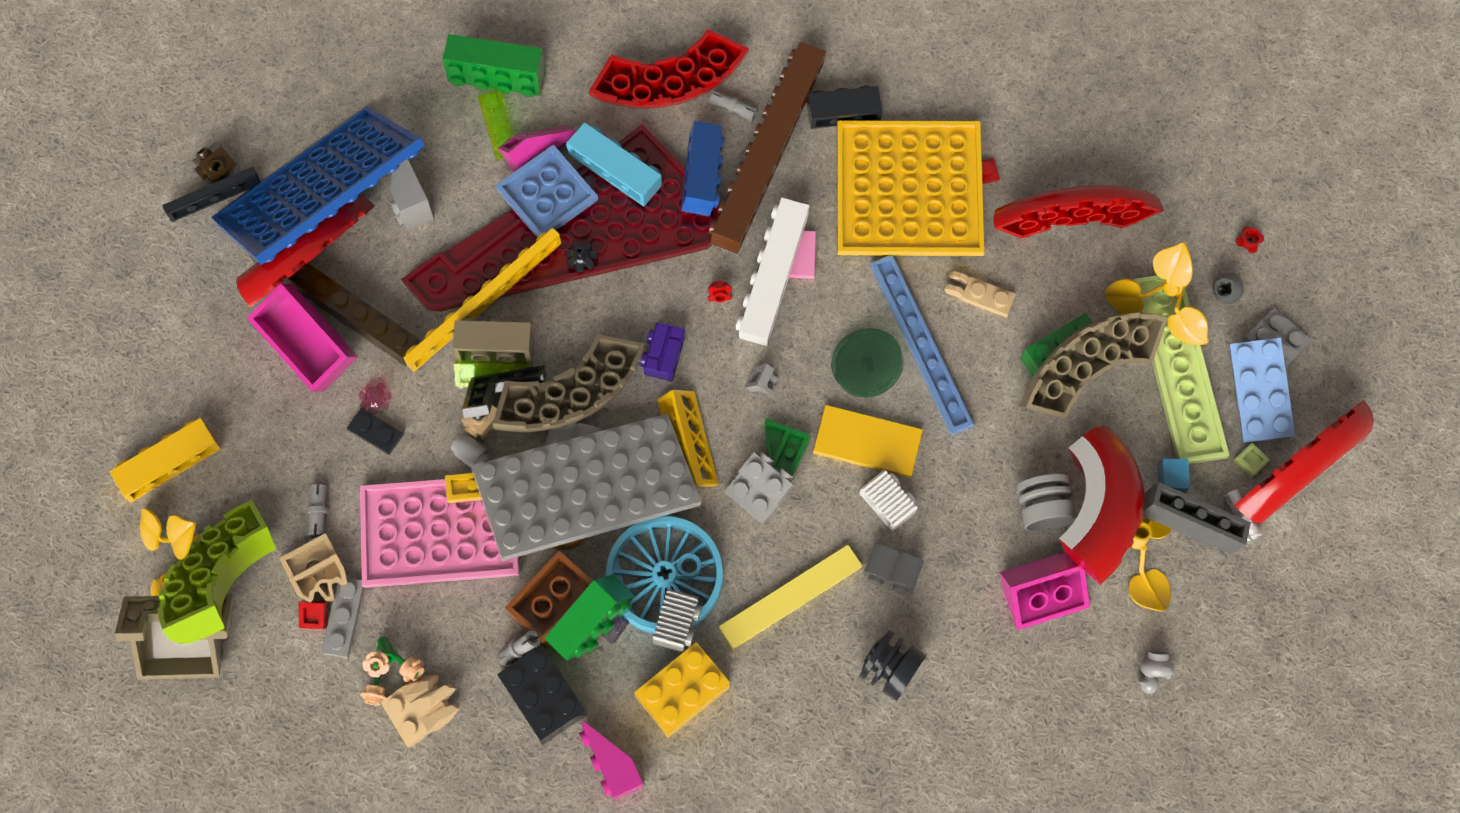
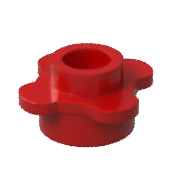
M1244 227L1241 236L1236 238L1235 243L1239 247L1246 248L1249 253L1254 254L1258 251L1259 243L1264 241V236L1255 228Z
M721 280L711 283L708 287V292L710 293L708 301L722 303L726 300H731L732 295L730 291H732V286Z

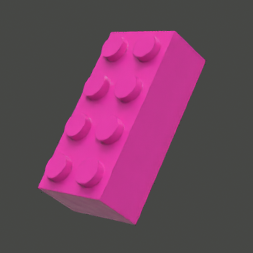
M281 283L247 317L248 321L312 392L325 391L358 358L353 350L292 284Z

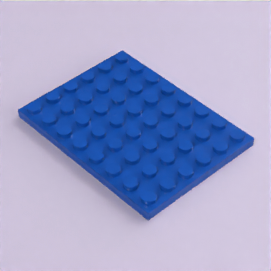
M366 106L211 218L220 229L260 265L268 263L282 249L294 245L304 233L315 230L318 227V223L326 217L334 216L344 204L356 200L359 197V193L366 188H371L378 184L380 178L384 175L396 171L400 166L399 164L406 159L418 155L420 149L425 144L417 135Z

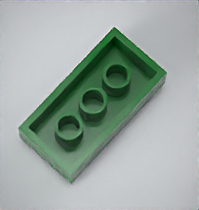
M448 34L442 58L448 82L455 86L472 85L480 90H486L487 88L497 89L505 94L518 92L526 97L541 96L546 73L542 48Z

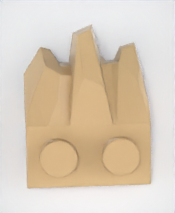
M326 533L279 558L295 592L300 598L308 602L314 599L315 593L318 591L325 601H335L332 585L335 583H339L341 586L348 584L343 564Z
M425 675L417 681L399 688L381 702L407 747L414 746L431 732L442 728L452 720L460 709L455 704H448V699L457 688L450 683L438 688V675Z

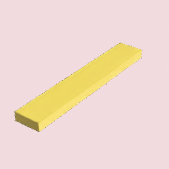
M849 545L726 621L719 626V630L733 650L862 568V564Z

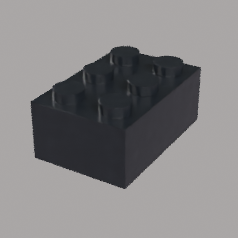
M543 645L497 674L542 745L587 716L586 710Z

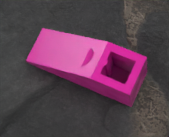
M567 126L519 133L498 149L511 170L515 172L550 146L554 145L558 148L566 145L569 139L576 133V130Z
M581 723L583 731L579 732L585 747L590 745L594 755L590 759L595 771L601 770L605 780L601 781V785L606 796L612 794L615 801L644 787L632 758L587 723Z

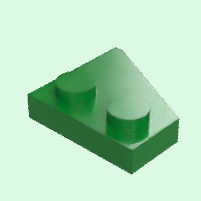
M766 418L767 455L774 460L772 465L776 469L780 470L783 468L794 478L811 440V435Z

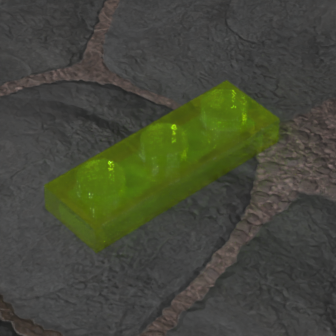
M496 91L477 96L495 159L499 161L504 159L498 148L514 135L501 92Z
M455 360V387L468 388L471 377L530 368L531 364L530 362Z

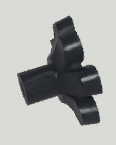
M586 242L583 246L575 243L573 244L574 250L568 249L566 251V257L570 258L567 262L569 269H573L576 266V271L582 273L584 272V266L589 270L595 267L592 260L597 259L598 254L596 251H591L592 245Z

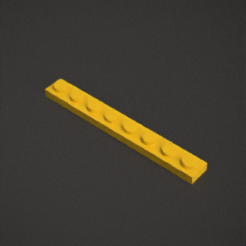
M552 228L550 231L540 234L535 244L530 248L523 249L512 264L508 263L500 270L496 278L486 281L482 285L481 291L475 296L468 297L458 311L448 314L443 321L444 323L437 329H431L419 345L410 347L404 357L407 366L415 372L453 339L455 320L462 321L463 318L476 319L561 244L559 233Z

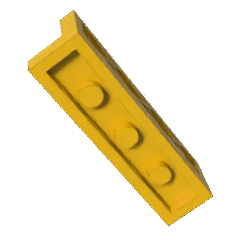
M671 390L657 399L660 414H668L696 488L716 486L719 483L695 391ZM682 398L688 399L690 409L683 404ZM688 421L695 426V433L690 429ZM695 444L701 449V456L695 451ZM701 467L706 471L708 479L702 478Z

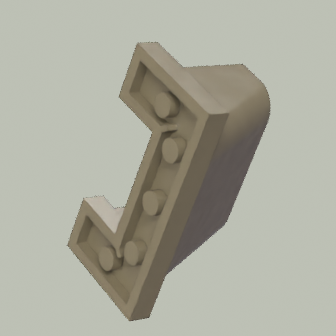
M226 594L222 606V621L225 629L189 644L173 642L163 633L158 619L159 596L124 597L115 630L116 642L130 641L137 679L219 678L221 672L220 639L228 638L234 604L233 594Z

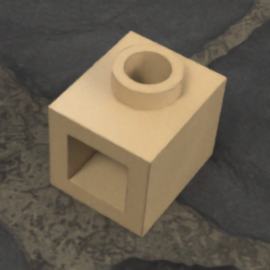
M492 405L490 414L480 419L463 417L464 432L474 439L478 437L484 441L494 430L493 421L497 408Z

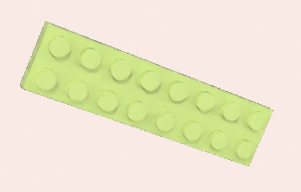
M1157 275L1136 278L1134 281L1140 284L1141 294H1144L1165 282L1166 279H1162ZM1186 288L1183 290L1185 296L1182 298L1180 310L1183 307L1190 306ZM1164 289L1142 299L1144 308L1140 313H1150L1165 317L1176 313L1177 296L1167 295ZM1166 323L1152 365L1176 459H1188L1189 464L1227 459L1230 455L1201 345H1191L1178 340L1172 335L1168 328V323Z

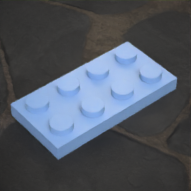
M1281 338L1230 344L1229 349L1243 443L1295 437Z

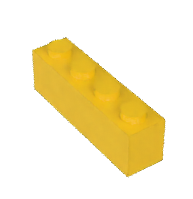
M199 418L187 422L179 431L163 436L157 444L141 449L138 455L133 458L119 462L109 472L122 495L131 503L219 451L221 448L207 425Z

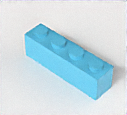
M584 122L567 142V150L570 156L642 206H645L662 186L661 174L654 166L644 164L635 153H628L619 142L614 139H608L595 126L591 127Z

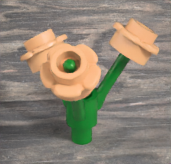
M385 636L378 638L377 651L369 652L366 655V659L363 660V669L368 671L370 676L375 677L373 685H365L364 692L360 694L365 698L364 702L370 705H380L381 701L387 699L385 696L386 689L380 687L379 684L381 674L388 672L389 664L393 661H397L402 665L399 672L404 677L403 680L405 682L417 681L424 673L423 661L414 657L404 660L393 650L392 645Z

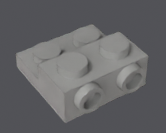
M1275 308L1242 340V342L1281 338L1285 368L1312 341Z
M753 452L738 471L739 474L724 492L761 524H765L796 484L791 481L793 476L785 469L781 468L778 470L772 465L774 460L764 452H761V454Z

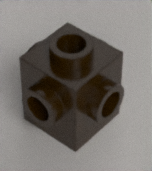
M217 143L199 150L196 153L197 157L192 160L197 166L194 170L201 179L205 180L207 178L213 183L225 179L229 175L228 171L236 166L224 148Z

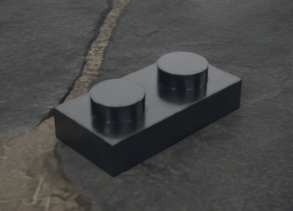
M360 408L347 427L348 431L388 455L392 453L404 436L401 431Z

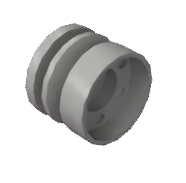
M1041 475L1024 480L1016 486L1017 493L1020 495L1018 499L1020 505L1029 506L1021 512L1026 531H1045L1044 519H1048L1050 530L1073 524L1077 518L1075 504L1071 500H1064L1072 495V490L1068 487L1070 485L1068 475Z

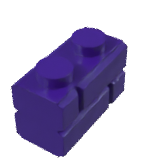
M658 322L654 330H649L647 344H650L648 352H643L640 366L644 367V375L673 382L685 340V330L683 328Z

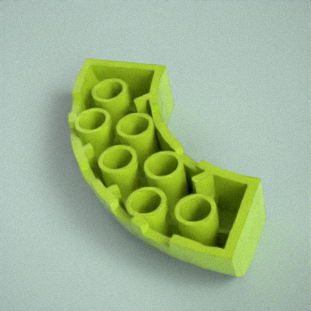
M252 499L223 514L224 519L213 527L207 525L196 541L192 540L187 557L182 560L179 559L176 564H171L164 577L165 585L163 590L159 591L160 607L157 608L162 631L169 640L178 644H189L225 629L222 621V606L230 587L250 565L277 550L268 527Z

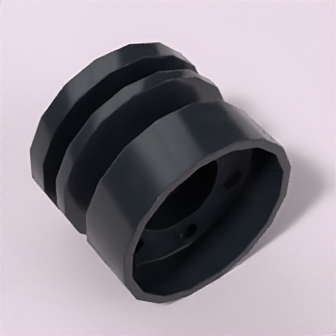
M889 630L886 635L877 640L868 653L859 677L865 680L872 670L876 674L870 684L874 686L881 678H884L886 683L882 692L897 702L927 654L913 645L905 653H902L900 648L904 639L900 637L893 647L889 643L895 633Z

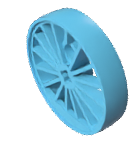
M662 516L634 524L617 539L607 560L605 577L614 575L623 585L622 576L648 578L625 585L626 588L632 590L650 584L630 602L632 606L655 588L640 618L635 615L632 606L622 617L632 626L644 632L654 634L657 623L644 619L660 589L659 616L665 600V590H671V588L674 591L681 592L678 589L680 587L707 601L701 609L699 620H693L691 626L693 628L701 623L716 606L723 587L724 571L720 553L713 540L704 530L685 519ZM667 528L664 561L661 560L653 529ZM671 529L686 532L671 561L668 562ZM646 531L649 532L658 563L654 561L636 540V536ZM690 535L701 542L690 553L684 554L677 559ZM631 541L653 567L622 552L623 548ZM703 548H707L712 559L701 562L696 554ZM619 557L649 572L620 570ZM686 562H693L697 568L694 572L687 573L682 569V566ZM715 565V578L699 576L701 568ZM662 570L669 574V579L664 580L661 576ZM681 581L714 583L715 587L711 596Z

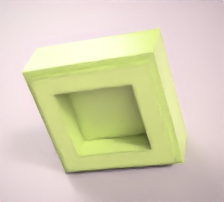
M1251 443L1234 461L1252 478L1270 459Z

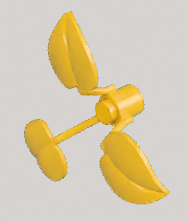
M1185 242L1165 248L1155 255L1153 259L1154 271L1158 277L1166 279L1165 282L1156 288L1141 294L1140 284L1132 279H1119L1106 288L1104 295L1107 301L1120 314L1140 313L1144 308L1142 299L1151 296L1161 289H1164V292L1169 296H1177L1176 313L1170 315L1167 320L1170 332L1175 338L1187 344L1203 345L1208 343V322L1205 315L1199 309L1192 306H1186L1180 310L1182 298L1185 296L1183 290L1189 285L1193 275L1192 259Z
M146 508L141 509L140 534L144 545L149 550L155 551L159 548V542L171 543L176 558L180 560L185 559L192 540L196 541L201 535H194L197 523L186 520L178 515H172L167 521L168 538L161 536L162 526L155 513ZM166 573L160 576V580H152L151 596H158L159 591L163 590Z
M1143 516L1140 529H1137L1133 538L1134 544L1132 546L1134 549H1140V575L1134 576L1130 580L1128 591L1132 600L1139 606L1163 612L1166 611L1170 604V585L1166 576L1159 570L1152 569L1146 573L1144 572L1145 551L1147 550L1146 544L1150 538H1164L1172 529Z

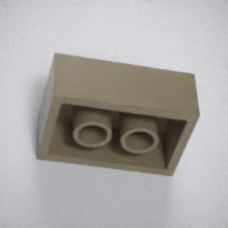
M463 318L462 321L455 320L453 351L458 366L533 367L535 339L531 323L520 319L513 320L512 322H502L499 319L477 321L473 318Z

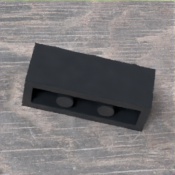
M865 85L855 89L839 88L835 91L825 92L818 90L808 93L807 110L810 128L837 126L838 121H881L882 105L878 86L871 87Z

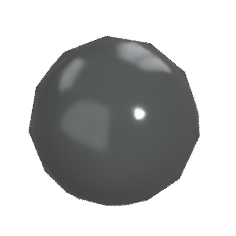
M1234 273L1221 274L1212 285L1213 294L1216 299L1226 304L1236 302L1244 292V283Z

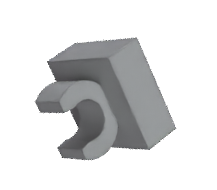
M768 364L754 366L744 388L751 392L761 391L763 394H772L773 390L769 389L767 384L768 382H778V378L772 375L774 368Z

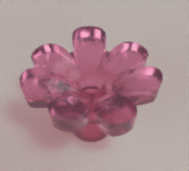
M369 383L366 385L367 391H360L359 399L363 400L360 407L364 410L370 407L371 414H377L379 408L383 410L389 408L386 400L391 399L392 395L390 392L384 391L386 386L383 383H378L376 387Z

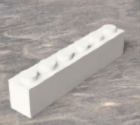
M782 197L780 204L774 205L771 219H774L773 226L767 227L764 241H767L766 248L760 249L757 259L760 267L758 272L754 271L751 277L750 285H753L751 294L747 293L744 299L743 307L746 308L744 316H739L736 330H739L740 339L768 346L809 216L810 205Z

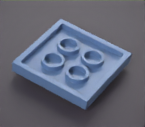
M554 145L495 185L499 194L537 238L540 234L548 232L552 228L555 230L559 229L598 201V195Z

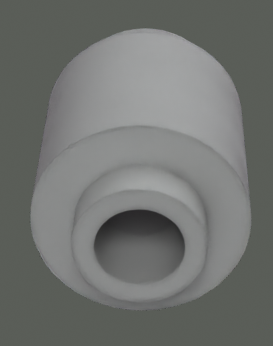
M459 435L451 446L454 456L470 468H472V465L486 462L490 458L488 455L489 449L470 435Z

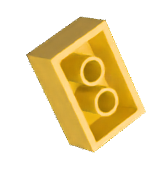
M696 642L634 693L635 698L669 738L728 690L730 682Z

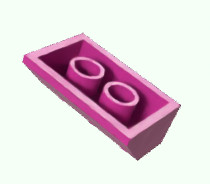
M1065 552L1000 572L1002 590L1017 630L1090 608L1085 571L1071 560Z

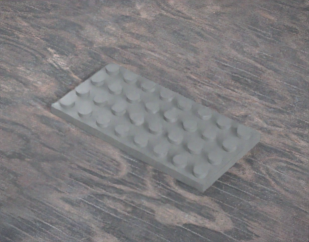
M668 414L472 465V473L501 561L701 505L700 496Z

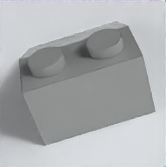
M406 159L399 164L400 166L396 171L392 172L390 191L393 200L390 201L398 224H404L408 231L432 221L434 218L428 199L409 160Z

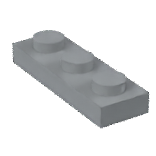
M346 578L348 584L341 586L337 583L334 595L335 601H333L321 651L322 654L349 658L364 592L362 580Z

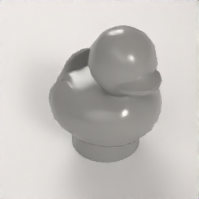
M1149 650L1148 657L1142 661L1140 666L1145 676L1137 680V682L1140 683L1142 691L1152 694L1159 686L1155 677L1170 679L1175 669L1173 663L1169 660V653Z

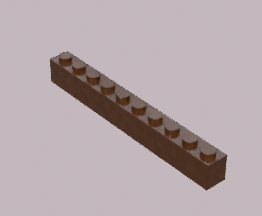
M801 41L796 50L792 49L788 58L790 64L788 68H783L779 80L782 82L780 86L776 85L771 95L773 101L771 105L767 104L762 115L764 121L756 126L754 142L748 143L745 151L746 160L745 162L740 161L736 171L738 177L736 181L732 180L727 190V194H729L727 201L722 200L718 209L720 216L718 220H713L709 229V233L712 234L711 244L736 254L739 253L806 105L808 93H811L823 67L826 55L825 50Z

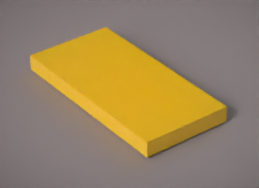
M825 405L813 453L880 471L886 470L888 473L911 478L923 429Z

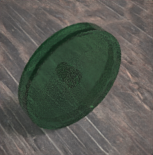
M875 328L860 329L844 337L836 346L831 359L832 373L838 385L845 392L857 397H873L886 392L898 381L904 366L903 353L896 339L889 333Z

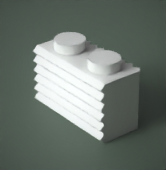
M883 470L864 485L859 493L892 532L912 517L918 509L916 506L917 501L909 492L904 493L900 488L898 478L893 473L888 474L886 470Z

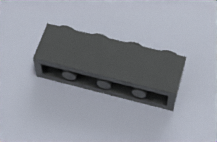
M1160 482L1145 492V499H1143L1144 517L1229 554L1246 545L1251 522Z

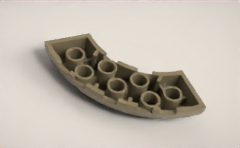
M1124 313L1108 316L1082 327L1061 342L1043 361L1030 381L1020 405L1028 409L1067 419L1071 408L1083 391L1081 388L1090 379L1094 380L1102 373L1110 370L1111 366L1121 363H1145L1152 365L1168 317L1150 313Z
M596 334L590 349L582 358V361L574 369L570 368L553 377V380L539 383V381L513 382L505 380L493 421V429L509 432L545 431L575 423L592 415L613 400L628 383L641 359L645 343Z

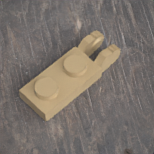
M957 271L950 273V280L966 285L964 291L958 286L946 284L944 288L945 293L1007 318L1016 295L1015 293L973 277L969 278L966 274Z

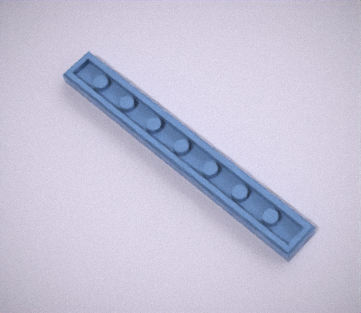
M888 255L870 262V267L950 435L973 427L974 422L894 256Z

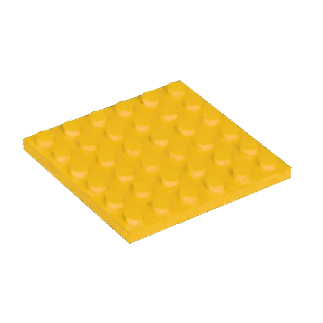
M838 121V255L984 256L980 121Z

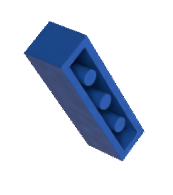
M695 120L693 122L688 140L681 211L710 216L713 207L717 208L720 194L716 193V188H719L721 182V174H718V169H721L723 155L719 154L723 150L725 137L721 136L722 126Z

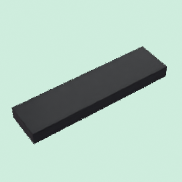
M253 166L163 204L162 207L170 221L174 222L245 192L261 181Z

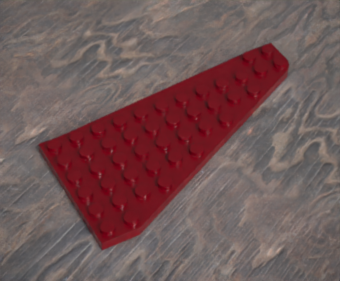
M641 124L620 140L619 143L628 153H635L647 166L652 165L660 172L662 186L645 206H642L585 165L578 168L576 171L598 195V201L557 229L561 244L501 297L707 250L713 245L711 244L712 234L709 233L712 221L718 220L720 216L718 214L720 205L718 203L717 208L713 207L710 216L681 211L685 168ZM511 210L444 253L440 252L422 263L401 280L415 298L428 310L439 312L462 307L463 302L468 297L475 296L481 291V287L486 281L496 278L506 264H512L523 249L530 248L535 244L537 237L516 212ZM586 242L592 245L591 251H596L598 254V258L592 260L595 267L589 270L584 266V272L582 273L576 271V266L573 269H569L567 262L570 258L566 257V251L568 249L574 250L573 244L579 243L581 246Z

